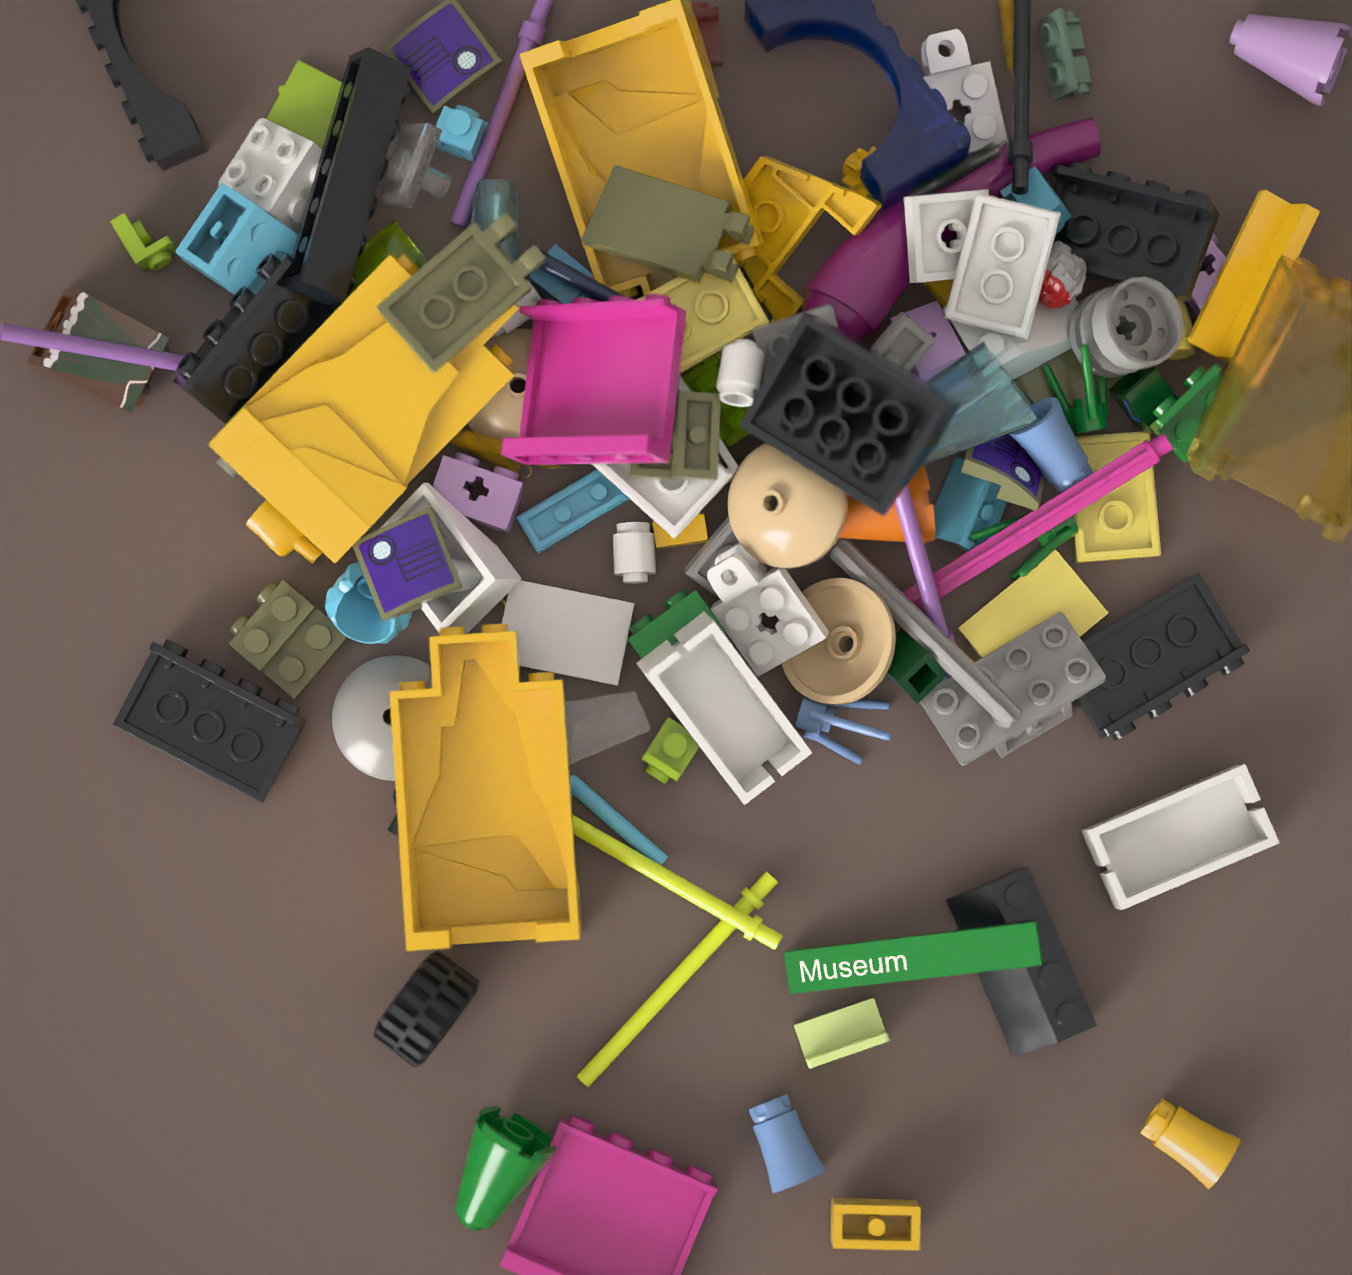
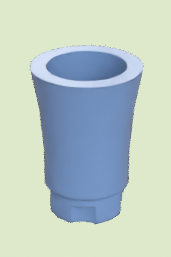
M1057 398L1042 399L1028 406L1010 422L1007 432L1024 448L1039 467L1046 480L1053 484L1058 492H1064L1094 473L1087 462L1088 457L1071 430Z
M787 1094L749 1109L751 1118L756 1124L752 1127L767 1167L772 1194L827 1172L802 1126L796 1109L792 1110Z

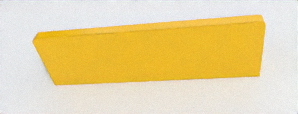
M1260 190L1188 336V342L1226 363L1246 365L1320 211L1308 204H1290L1267 190Z

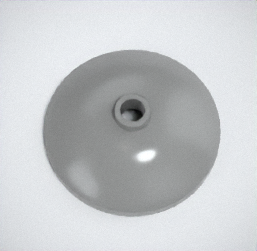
M382 656L356 668L341 685L334 700L332 710L333 732L343 755L361 772L377 779L395 781L392 725L387 724L385 721V714L391 709L390 691H400V682L425 681L426 689H433L430 665L408 656Z

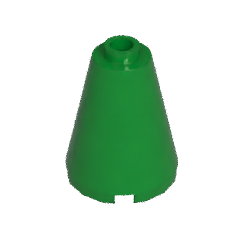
M484 1107L476 1118L454 1208L459 1216V1222L473 1231L492 1228L552 1159L557 1149L556 1145L549 1146L552 1137L538 1124L515 1112L511 1119L500 1116L502 1108Z

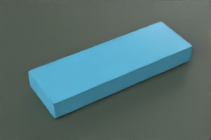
M596 469L516 518L536 552L540 554L631 499Z

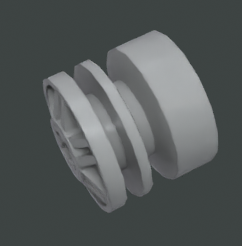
M1148 277L1130 278L1112 287L1104 288L1080 300L1071 315L1069 336L1071 347L1081 364V346L1087 344L1089 346L1093 374L1104 378L1121 377L1136 372L1139 369L1160 364L1171 357L1181 343L1184 325L1181 308L1173 293L1159 281Z

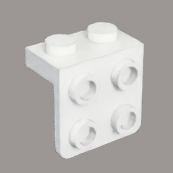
M259 119L220 178L219 186L223 182L298 234L322 149L313 141L267 119Z

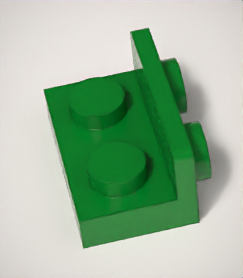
M1217 363L1208 371L1201 365L1183 382L1188 388L1185 393L1177 400L1170 395L1152 412L1157 419L1149 428L1157 436L1164 433L1173 447L1172 451L1183 463L1187 462L1247 404L1245 399L1219 374L1222 368Z

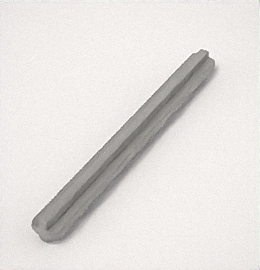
M843 539L834 546L830 553L831 559L853 580L861 582L876 591L888 606L892 618L914 640L924 647L1003 727L1008 728L1020 718L1023 713L1022 709L849 540Z

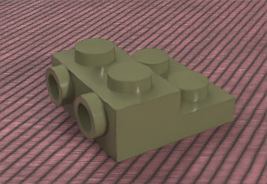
M282 580L278 586L271 582L263 589L256 599L261 606L251 617L243 614L229 630L233 638L228 645L255 668L263 672L293 699L297 700L349 638L334 626L328 616L288 582Z

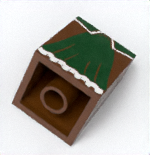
M64 289L44 328L45 331L169 352V349L165 347L169 340L167 336L78 289ZM37 346L34 347L27 363L130 413L134 406L140 408L150 391V386L146 383L153 369L156 371L161 369Z

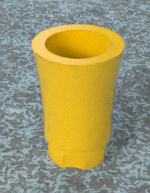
M1163 1098L1155 1105L1140 1130L1142 1135L1154 1141V1146L1180 1163L1208 1189L1222 1175L1241 1140L1197 1118L1179 1105L1174 1107Z

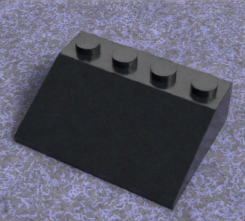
M803 313L739 426L880 515L885 516L938 444L962 403L820 316Z

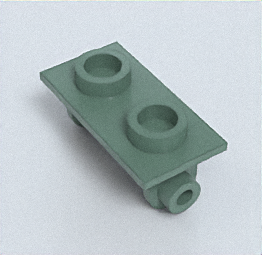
M1058 8L1038 21L1039 41L1044 50L1047 66L1046 78L1048 85L1051 87L1053 102L1062 99L1072 92L1074 97L1087 95L1090 93L1089 86L1092 85L1087 57H1073L1072 51H1081L1085 48L1080 18H1075L1074 11L1063 12V8Z

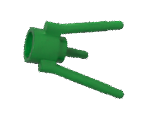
M1087 344L1081 346L1086 397L1073 400V409L1070 408L1050 365L1045 364L1042 368L1055 398L1060 402L1068 424H1073L1075 434L1108 428L1106 418L1110 417L1107 405V378L1098 375V395L1095 396L1092 363Z
M1027 514L972 532L970 538L977 540L994 535ZM1073 516L1037 538L1042 546L1011 573L1010 577L1012 580L1028 575L1057 547L1078 534V525Z

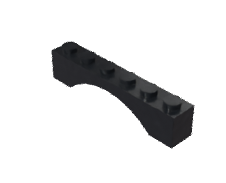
M75 0L82 14L88 11L94 25L89 27L88 30L99 51L106 49L111 61L105 65L106 71L114 87L122 86L128 100L121 102L131 125L138 123L144 137L138 139V142L148 163L155 160L162 171H165L208 152L193 115L187 106L168 96L149 82L134 64L128 53L121 31L120 0Z

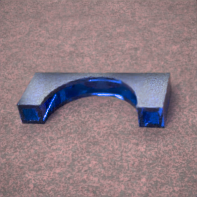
M745 0L744 22L766 52L781 45L801 40L834 41L853 47L870 57L890 80L897 98L898 118L886 140L872 154L862 160L860 180L873 198L882 204L881 209L883 211L910 195L912 188L914 189L915 187L916 189V186H919L923 181L926 182L925 180L968 156L971 144V136L968 129L960 120L955 121L947 111V104L942 94L936 88H930L923 78V72L919 63L910 56L908 58L900 48L899 39L895 31L889 25L884 26L876 16V9L871 0Z

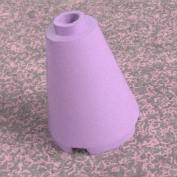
M1249 14L1245 21L1238 19L1230 37V44L1235 45V55L1309 102L1323 106L1325 99L1321 92L1330 94L1347 52L1346 48L1341 47L1344 41L1343 36L1351 38L1352 26L1337 22Z

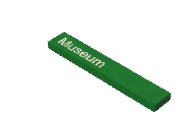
M1037 920L791 949L784 952L790 994L1039 966L1043 964Z

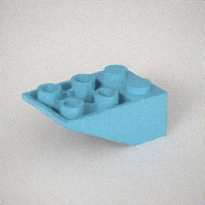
M222 182L175 253L186 264L234 295L241 287L246 286L248 288L258 275L255 272L258 264L269 253L275 254L278 250L292 256L298 234Z

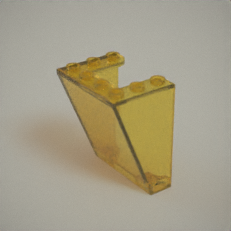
M1281 255L1186 455L1193 473L1210 481L1214 479L1216 474H1218L1219 479L1225 482L1232 478L1295 509L1300 519L1307 522L1310 518L1312 521L1324 525L1320 532L1321 535L1340 545L1352 528V284L1336 275L1330 280L1318 274L1320 269L1302 257L1298 256L1293 261Z

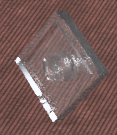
M430 123L399 124L397 135L390 143L386 159H388L387 171L382 180L379 181L376 190L377 207L413 208L420 189L432 194L436 198H442L451 183V176L429 166L442 133L440 128Z

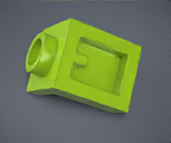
M123 213L110 221L133 261L143 272L149 268L151 271H156L172 261L171 255L175 253L177 247L169 236H165L147 247V244L153 240L140 220L133 223Z
M668 717L642 757V760L648 763L645 772L664 784L668 782L669 778L678 782L699 748V745L683 725Z

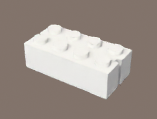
M703 612L674 634L678 640L676 644L672 646L666 640L636 664L745 805L775 782L761 765L766 760L783 776L812 754V752L717 624Z
M1245 764L1234 765L1081 830L1095 865L1105 866L1107 869L1099 874L1114 909L1123 910L1279 844L1265 808L1247 810L1245 803H1254L1261 800Z

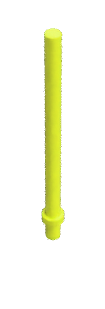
M573 815L575 836L744 932L743 937L749 941L754 938L776 950L783 935L762 924L763 919L757 915L754 918L750 917Z
M766 871L750 889L745 887L741 891L743 897L733 907L747 915L755 907L759 910L764 905L762 900L779 882ZM720 920L581 1070L577 1078L589 1088L736 928Z

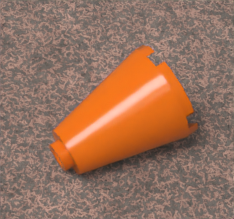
M923 463L908 483V488L923 542L926 544L935 540V517L933 504L929 503L927 490H930V485ZM847 494V516L839 538L906 542L895 502L886 515L882 516Z

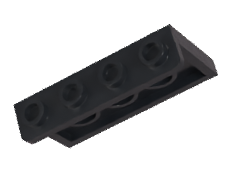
M1069 162L1067 167L1055 165L1052 174L1056 177L1057 181L1053 190L1072 217L1065 222L1064 227L1055 235L1054 242L1061 241L1072 249L1071 254H1075L1084 260L1087 266L1086 275L1114 283H1120L1130 278L1148 277L1161 282L1173 293L1175 298L1190 301L1220 215L1213 203L1210 202V197L1195 190H1186L1185 194L1172 192L1169 186L1152 180H1147L1145 185L1131 182L1130 177L1114 171H1108L1106 176L1092 173L1093 170L1076 162Z
M277 250L275 254L269 253L262 259L255 270L258 274L248 288L243 286L233 295L229 302V306L232 308L222 320L216 319L209 325L202 336L205 340L195 354L193 352L188 353L176 368L178 375L172 382L224 424L248 402L342 304L339 301L325 305L283 287L287 270L294 260L286 252Z
M1198 572L1083 641L1104 672L1106 681L1077 698V701L1100 739L1112 735L1116 741L1135 730L1137 727L1133 721L1146 713L1150 719H1153L1172 708L1173 705L1169 700L1181 692H1184L1188 698L1207 687L1209 684L1205 678L1218 670L1225 676L1244 665L1245 662L1242 656L1250 652L1247 644L1242 645Z
M168 639L165 640L163 645L152 642L149 647L151 653L112 725L264 803L307 720L297 716L301 708L280 697L277 698L275 704L260 696L263 688L243 678H240L238 684L224 678L223 675L226 669L203 658L200 665L186 658L188 649Z

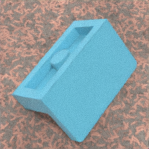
M956 458L934 507L935 538L953 543L968 552L993 536L972 540L970 534L999 523L1008 502L997 498L999 484L962 473L961 469L964 459Z

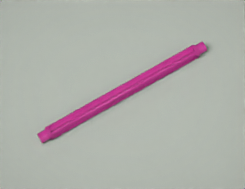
M1164 433L1150 442L1148 440L1143 441L1044 503L1037 511L1033 510L932 573L939 599L1160 462V457L1173 450ZM917 583L902 592L920 610L924 609Z

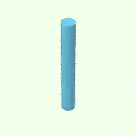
M573 774L570 777L571 794L637 852L662 865L669 857L578 776Z

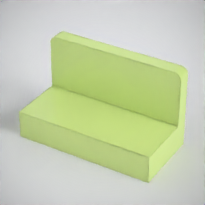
M874 997L793 1024L809 1068L890 1041Z

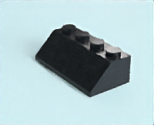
M1020 867L946 899L958 930L1036 920L1038 922L1043 956L1042 965L977 973L1013 1056L1059 1043L1097 1026L1029 867Z

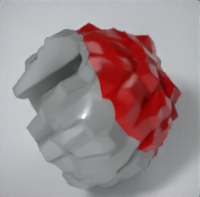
M1061 241L1053 243L1037 305H1043L1049 309L1061 308L1073 302L1075 297L1082 293L1083 285L1086 281V263L1082 258L1071 254L1072 249Z

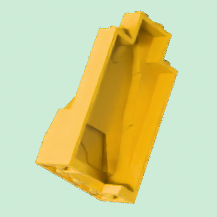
M671 0L640 11L639 16L568 41L558 40L519 54L581 238L614 166L617 165L729 201L733 208L731 212L750 216L749 225L755 228V232L749 245L722 235L716 250L725 251L729 249L735 261L757 255L754 246L763 244L764 241L717 100L720 98L689 0ZM583 243L594 279L626 297L637 295L636 286L641 285L643 294L646 295L678 277L587 247Z
M391 252L222 427L208 445L330 560L336 563L407 489L408 483L514 376V370L509 366L514 361L510 355L497 343L490 348L486 342L519 309L518 303L497 319L439 371L433 374L376 310V306L420 269L404 253L398 258Z
M508 624L482 625V633L465 634V627L439 628L440 636L429 637L433 689H426L425 681L400 682V691H390L406 951L450 948L455 944L536 939V942L580 939L582 935L579 882H577L564 680H554V672L528 674L529 682H521L518 632L508 631Z

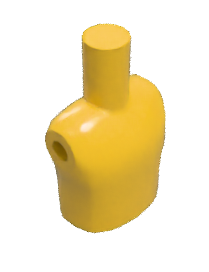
M267 499L246 523V526L256 533L280 557L288 555L295 549L314 565L323 555V552L307 539Z

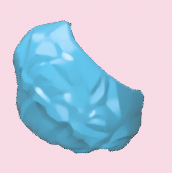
M359 561L350 564L345 573L337 579L334 586L327 592L325 610L328 617L343 635L358 642L386 644L396 637L400 631L408 627L409 620L412 617V612L382 622Z

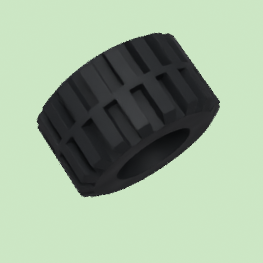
M439 950L429 954L381 1016L375 1026L373 1037L414 1068L423 1064L478 991L479 980Z

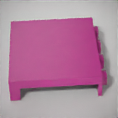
M647 294L645 300H633L625 296H611L608 302H597L589 298H574L572 304H562L553 300H539L536 306H520L519 313L534 320L519 438H503L501 455L524 465L669 462L687 311L671 303L670 297L661 294Z
M572 1115L570 1121L561 1118L550 1144V1147L556 1145L557 1149L552 1159L537 1175L500 1267L519 1275H681L712 1198L718 1190V1184L711 1181L713 1174L693 1165H689L687 1171L672 1165L673 1157L656 1149L650 1148L648 1154L632 1148L634 1141L621 1134L611 1132L610 1136L606 1137L594 1132L595 1124L581 1117Z

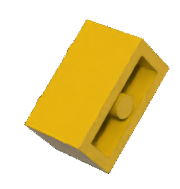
M832 1198L833 1248L920 1250L921 1206L917 1200Z

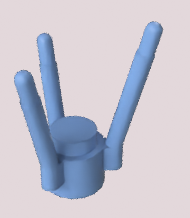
M805 696L803 698L795 728L805 730L804 738L817 741L856 764L863 763L861 756L820 732L829 733L831 725L883 740L891 739L889 732L834 716L836 709L828 707L887 710L890 708V703L887 701L859 699L847 704L830 705L813 701Z

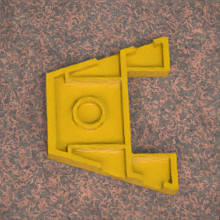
M760 156L744 178V183L764 243L754 246L757 255L736 262L739 267L744 268L754 285L753 291L760 303L764 302L773 317L771 322L801 313L803 310L805 299L786 284L777 273L822 213L826 210L853 235H859L881 208L882 204L875 199L769 156Z

